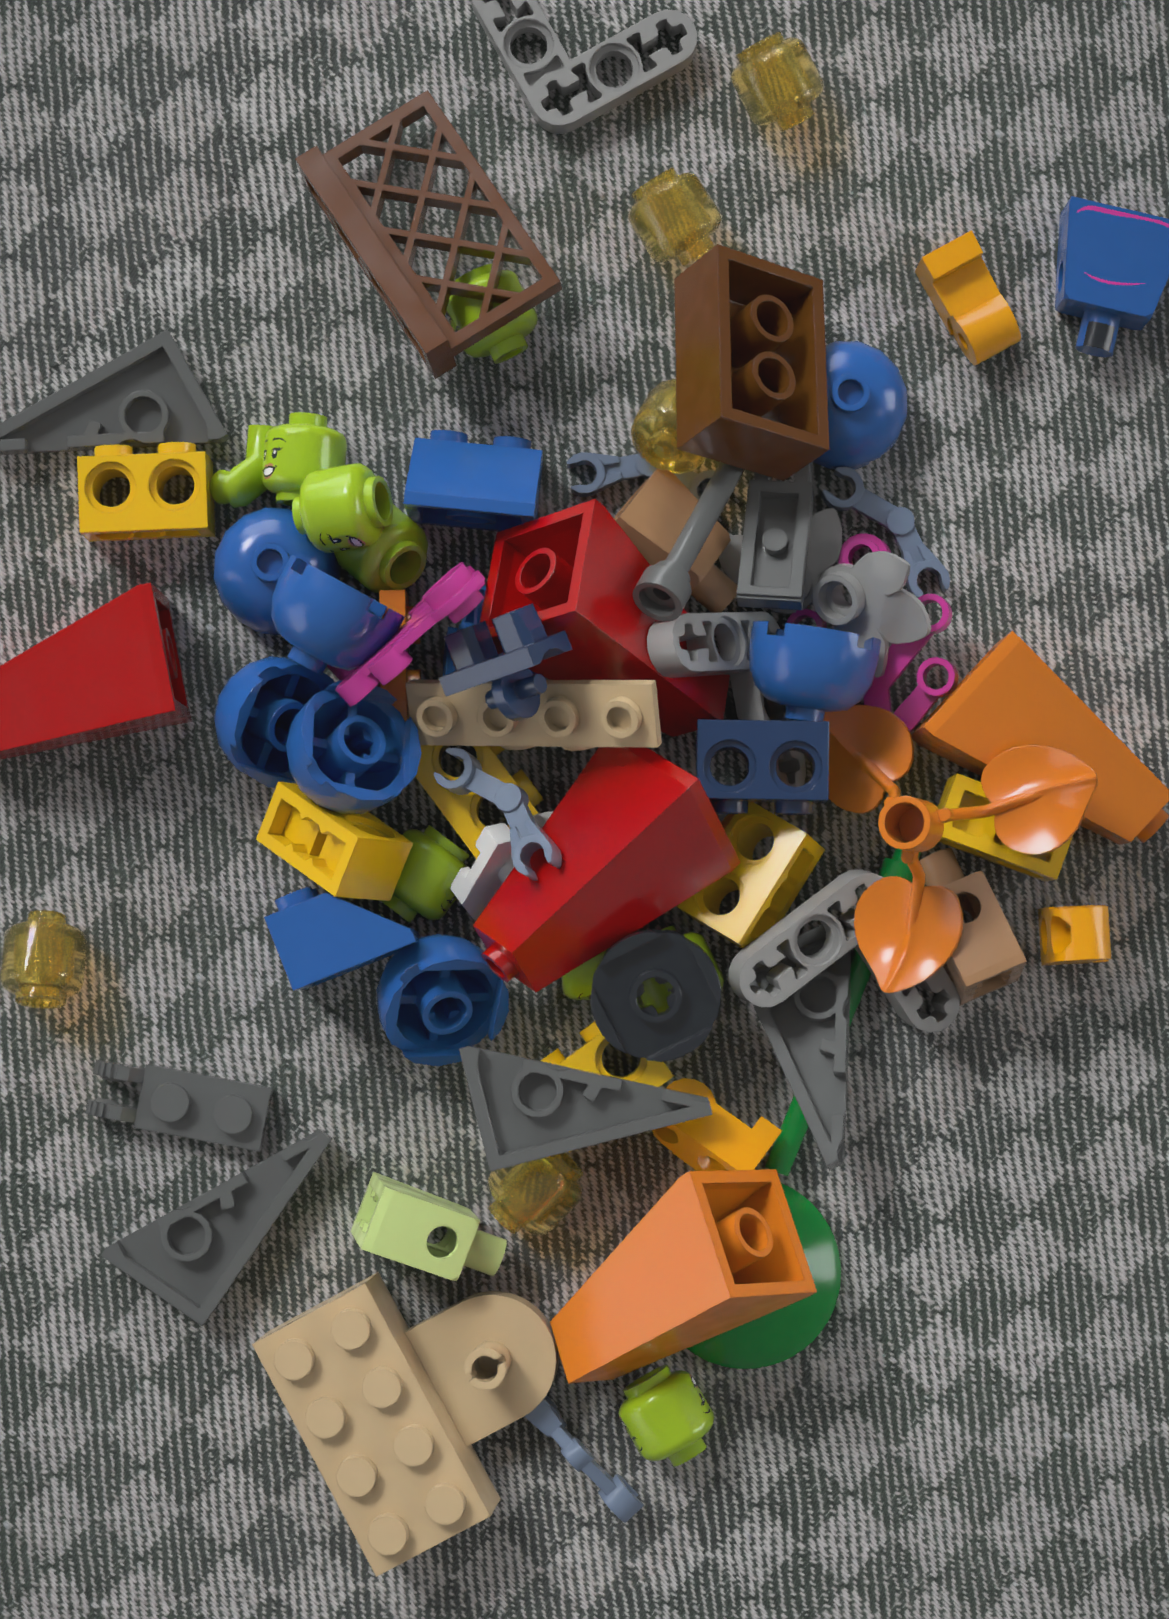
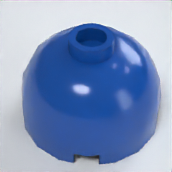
M835 341L826 345L829 450L813 462L828 469L848 467L856 470L868 465L871 461L879 459L898 440L907 419V389L898 367L881 350L860 341Z
M264 508L242 516L225 532L215 552L213 579L221 602L240 623L261 634L280 635L271 616L272 595L291 555L298 557L340 581L341 566L338 564L335 554L325 553L317 549L308 539L307 534L302 535L298 532L293 521L292 509Z
M294 555L290 556L272 595L271 616L276 630L287 642L293 645L287 657L320 675L323 674L327 665L348 671L361 666L395 635L405 616L389 608L382 619L387 606Z
M753 621L749 646V668L755 686L764 697L786 706L785 719L824 721L825 712L846 711L859 703L871 688L878 667L881 647L880 639L874 637L867 639L864 642V648L857 647L859 634L785 623L784 630L777 629L776 635L767 634L769 621Z
M270 656L249 663L228 679L218 696L214 715L218 744L228 760L236 769L267 787L276 788L278 781L296 783L290 773L286 749L291 723L315 693L323 691L330 684L335 683L333 678L325 673L320 675L294 660L284 657Z
M339 680L330 684L323 691L315 693L291 723L286 742L289 768L300 791L316 805L340 814H364L395 799L417 775L422 753L419 734L412 718L409 717L405 721L401 713L392 705L397 699L387 690L376 686L362 700L350 707L335 690L343 681Z
M442 934L418 938L417 943L400 948L385 966L376 989L380 1023L391 1044L401 1049L404 1057L415 1064L442 1066L462 1062L459 1048L474 1046L481 1042L486 1035L492 1041L501 1032L509 1013V991L504 981L491 970L489 964L482 958L481 954L484 950L470 941Z

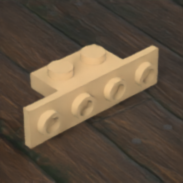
M409 680L406 683L409 716L418 729L420 745L501 746L506 750H524L535 746L562 747L569 751H582L595 747L658 748L662 744L656 680H546L547 690L540 694V705L537 713L531 718L522 721H512L506 718L499 709L488 707L485 695L487 691L491 690L492 681L447 697L439 680Z

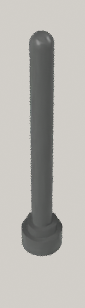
M720 462L666 560L659 561L644 570L633 590V600L644 614L659 621H673L681 615L692 593L688 572L745 469Z

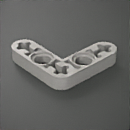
M471 0L477 19L532 116L541 128L550 133L565 134L576 130L681 72L691 64L696 53L697 31L695 25L687 15L677 10L665 9L656 12L570 60L537 0H509L510 8L517 19H514L507 26L506 16L498 2L493 0L485 3L484 0ZM525 11H528L530 14L529 16L521 17ZM506 26L502 32H499L497 27ZM666 29L671 36L681 33L683 37L680 39L679 53L672 55L667 48H661L649 55L648 65L652 70L644 72L640 55L631 44L639 42L640 50L643 54L658 44L659 30ZM534 33L540 36L547 45L544 57L532 64L518 61L512 55L511 45L519 35ZM612 56L626 60L633 72L630 80L625 85L617 88L602 84L596 74L599 63L605 58ZM585 72L589 90L597 100L590 103L587 91L585 90L570 100L571 112L567 115L562 116L557 108L549 111L544 109L549 104V91L557 89L562 96L571 94L580 89V79L577 74Z
M762 611L685 613L673 621H656L649 628L647 650L652 664L661 675L669 678L730 675L738 720L795 721L785 719L786 706L765 698L767 705L766 713L763 704L764 695L755 686L749 668V646L753 621H769L767 631L769 635H776V630L780 629L776 620L769 613ZM714 634L719 644L720 655L716 649V645L714 642ZM686 641L687 650L681 649L679 642ZM789 751L783 753L777 759V775L786 785L799 787L805 783L806 764L804 754L801 752ZM745 760L746 770H747V773H748V766H747V762H746V760Z
M862 869L849 870L838 876L738 952L732 959L729 967V983L732 991L740 999L761 1008L773 1007L783 1002L852 948L856 949L877 982L876 976L857 942L854 928L855 909L849 910L838 920L827 909L830 907L833 910L844 913L857 902V895L854 892L857 887L867 889L874 882L884 877ZM812 920H819L826 931L825 943L817 953L804 955L797 944L799 931L806 923ZM841 923H843L846 926V929L844 931ZM778 945L781 946L783 953L796 964L794 969L781 962L772 968L766 975L770 985L765 990L755 985H749L756 978L755 971L753 970L756 963L772 967L785 958L777 950ZM943 966L934 975L918 984L923 989L937 993L931 1000L934 1011L930 1015L919 1010L917 1011L922 1006L923 999L915 986L896 993L883 992L897 1015L906 1024L928 1033L940 1032L948 1028L956 1019L960 1009L959 994Z

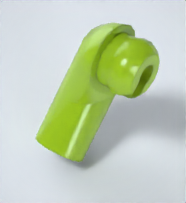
M248 426L245 460L233 467L231 471L218 470L211 478L210 492L212 498L217 503H230L234 508L249 505L267 491L262 483L264 444L267 431L274 426Z

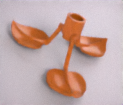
M854 705L846 711L825 712L824 721H829L828 798L836 806L846 811L864 814L878 807L887 792L889 796L884 800V807L878 819L879 831L886 843L902 850L901 860L908 865L913 876L912 882L898 876L881 878L869 886L857 902L854 914L855 935L859 948L872 968L880 989L885 993H896L924 982L949 960L959 944L963 930V911L956 894L946 887L925 886L926 875L918 859L919 852L930 850L940 841L944 831V823L986 818L995 815L994 827L996 834L1009 848L1025 854L1051 852L1066 843L1077 831L1098 786L1097 773L1088 764L1070 753L1051 747L1039 745L1014 747L994 757L983 769L981 785L986 797L991 802L990 804L938 809L929 801L911 796H901L900 788L894 783L909 772L914 760L912 735L906 724L898 716L883 708L870 705Z

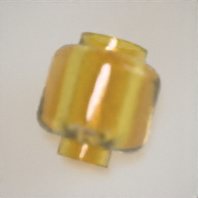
M778 31L736 54L740 64L732 71L731 80L754 124L765 126L777 122L781 132L815 114L810 103L821 95L824 84L801 39L796 37L784 39L781 32Z
M672 167L654 177L631 194L636 203L628 213L629 223L654 261L665 263L678 258L682 266L686 267L701 258L715 246L710 236L721 226L722 215L696 174L682 173L678 175L675 168Z
M676 379L662 381L648 393L631 426L632 443L640 457L656 469L669 470L674 474L693 472L707 458L677 449Z
M48 910L28 913L27 921L16 923L5 931L1 985L8 992L15 995V1002L25 1007L55 1009L65 1006L67 998L78 994L83 987L86 936L78 928L66 924V915Z
M566 1152L494 1170L488 1176L487 1186L494 1198L488 1209L494 1218L512 1234H516L523 1228L534 1235H546L581 1200L582 1189L578 1180L583 1176V1172Z

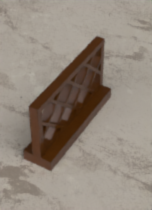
M428 90L326 153L322 154L316 145L295 158L307 189L435 379L457 366L454 356L562 290L559 278ZM427 115L436 128L431 150L399 145L403 129ZM444 143L447 144L452 153L442 152ZM363 153L384 157L377 183L351 179L343 166ZM395 159L427 164L421 190L389 185ZM438 166L465 170L469 179L464 197L432 192ZM477 189L485 201L475 199ZM363 195L373 197L371 207ZM385 199L417 204L410 231L384 227L382 225L380 216ZM428 206L460 211L453 238L421 233ZM471 213L499 219L502 228L497 246L465 240ZM510 237L519 249L508 248ZM395 243L406 244L404 255ZM417 247L450 252L443 279L416 275L412 266ZM461 254L493 259L487 287L454 281ZM504 261L529 265L540 279L520 293L498 289ZM428 291L439 293L437 303H435ZM450 295L483 300L479 318L455 332L445 318ZM494 302H495V303H501L499 306H497L496 308L492 309V308H493V305H494Z

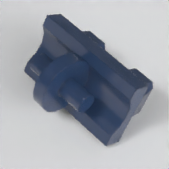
M533 603L491 619L503 648V653L498 654L486 621L444 636L456 671L439 678L445 696L447 697L492 681L491 690L487 691L485 695L486 703L491 709H499L506 718L512 721H522L536 714L540 705V694L547 690V682L544 676L541 674L533 675L528 668L540 664L544 659L572 649L566 631L547 637Z

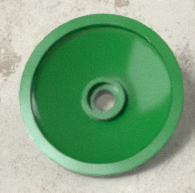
M783 1183L781 1185L817 1293L686 1348L708 1362L736 1369L762 1368L783 1362L795 1356L813 1342L821 1333L834 1311L841 1285V1262L836 1240L828 1223L818 1209L802 1194Z

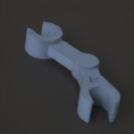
M645 449L639 454L622 457L580 452L567 460V468L589 465L597 474L591 484L571 486V493L579 497L595 495L624 480L648 479L663 463L699 500L700 497L698 496L697 489L700 485L709 482L715 471L707 470L697 474L662 457L659 451L655 449Z
M837 467L834 475L849 481L854 493L852 497L841 500L824 489L821 494L824 503L829 508H834L838 512L853 509L886 528L887 532L894 537L902 558L910 564V573L906 582L907 591L914 594L917 598L924 595L918 587L917 576L921 572L928 571L937 576L940 588L945 593L950 584L949 573L922 542L914 526L915 519L912 512L905 507H897L865 489L860 474L854 469Z
M456 747L447 749V753L464 762V771L458 779L452 781L434 772L436 782L453 794L465 795L473 792L494 803L498 809L503 811L510 827L512 860L517 871L534 881H538L535 871L531 868L530 859L532 854L541 848L544 849L547 862L560 869L562 863L561 850L535 822L528 806L529 798L527 793L513 783H504L483 772L479 760L465 750Z
M547 1395L533 1411L525 1415L535 1427L547 1437H551L562 1448L560 1450L562 1455L578 1472L582 1470L600 1488L598 1494L621 1521L626 1523L644 1506L637 1498L639 1494L621 1475L616 1474L614 1477H611L594 1460V1456L578 1438L573 1437L565 1428L567 1426L554 1402Z

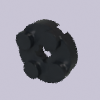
M646 929L621 938L605 952L593 974L590 1000L591 1010L597 1027L613 1047L635 1057L646 1058L649 1061H670L687 1055L706 1040L718 1016L721 985L712 960L697 943L675 930ZM655 978L658 984L669 982L673 986L674 992L667 996L669 1008L665 1011L658 1013L652 1004L641 1007L638 1003L637 997L645 992L643 984L645 980Z

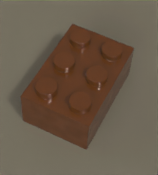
M719 244L715 245L674 279L677 449L785 481L829 450L823 280Z

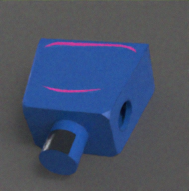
M1071 196L1062 210L1059 220L1055 310L1062 314L1082 318L1075 346L1077 351L1091 356L1111 357L1113 356L1119 327L1130 330H1142L1151 319L1169 278V219Z

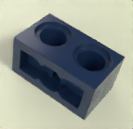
M698 719L696 777L700 780L716 814H748V802L774 803V814L813 815V803H826L829 797V721ZM732 750L744 757L747 762L748 773L741 783L726 786L714 779L710 770V762L717 753ZM797 751L808 757L813 770L808 783L803 786L792 787L780 780L776 772V762L783 753Z

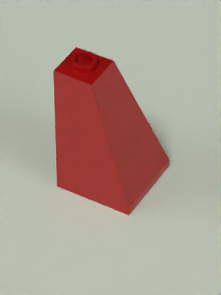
M593 499L497 532L480 622L486 621L498 654L504 651L491 619L533 603L547 637L566 631L572 649L544 659L540 664L528 668L529 670L541 674L550 680H656L661 732L672 737L696 731L698 719H724L730 675L669 678L661 675L652 664L647 650V636L649 628L654 622L659 620L644 614L633 600L635 586L644 570L651 565L603 504ZM683 609L681 615L687 613V611ZM686 641L679 642L681 649L687 650Z
M151 582L133 587L0 665V760L192 722L169 600Z
M599 747L542 827L545 833L561 850L562 863L560 869L547 862L543 848L536 850L530 859L531 868L535 871L538 881H534L521 874L515 867L512 869L473 924V927L487 948L481 956L489 964L491 970L503 981L509 982L514 977L537 993L611 947L621 938L637 931L732 872L741 861L700 780L647 747Z

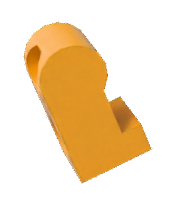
M971 230L923 256L915 273L949 334L954 336L967 359L973 365H978L1020 342L1021 334L1011 308L1000 294L981 257L983 251Z
M1081 905L1038 909L1041 966L1103 963L1111 959L1108 906Z
M688 1078L675 1080L666 1088L708 1097L713 1115L652 1130L654 1136L661 1144L696 1171L755 1170L782 1132L781 1129L762 1116L753 1128H750L718 1105L712 1091L704 1083Z

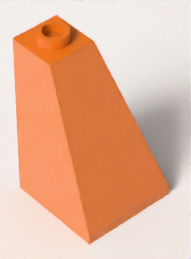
M1013 631L1008 633L986 653L961 680L955 690L911 734L912 740L919 746L980 776L985 766L994 757L1003 751L1018 746H1046L1078 757L1088 764L1097 773L1098 786L1080 826L1119 845L1130 843L1135 837L1142 843L1146 842L1169 818V814L1162 809L1169 801V789Z
M777 1170L689 1171L675 1181L550 1321L568 1384L613 1380L817 1293Z

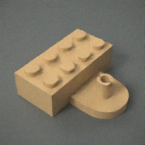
M379 1272L269 1330L252 1344L376 1577L492 1515L501 1498L472 1444L533 1411L549 1392L555 1380L559 1364V1351L551 1324L545 1315L528 1300L508 1292H480L460 1300L409 1328Z

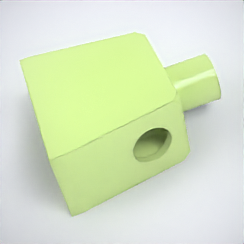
M373 1172L350 1231L362 1250L453 1281L458 1280L463 1266L494 1276L500 1267L507 1245L506 1239L479 1230L480 1219L471 1209ZM440 1226L447 1228L446 1235L440 1242L435 1244L427 1242V1238L432 1230Z

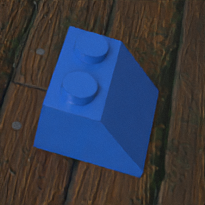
M432 430L430 432V439L415 438L403 502L407 515L417 524L497 532L538 518L543 451L531 449V441L519 437L497 436L493 439V445L468 443V435L462 432Z
M311 886L276 899L275 903L278 912L264 917L293 991L307 990L392 956L400 948L417 943L418 938H420L418 931L344 899L334 897L331 894L323 893L319 895L317 888L312 889Z

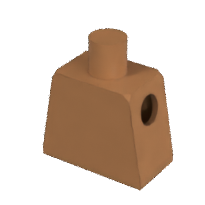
M662 463L627 500L614 519L650 565H655L659 561L666 560L699 500ZM718 521L715 523L688 572L692 589L691 595L711 613L722 612L736 597L738 586L714 564L731 541L729 533Z
M952 848L939 850L921 859L920 863L926 875V886H942L952 890L958 897L962 910L969 912L974 919L971 922L963 923L959 944L949 960L943 965L944 970L957 989L960 997V1006L1018 981L1027 960L984 873L978 871L965 877Z

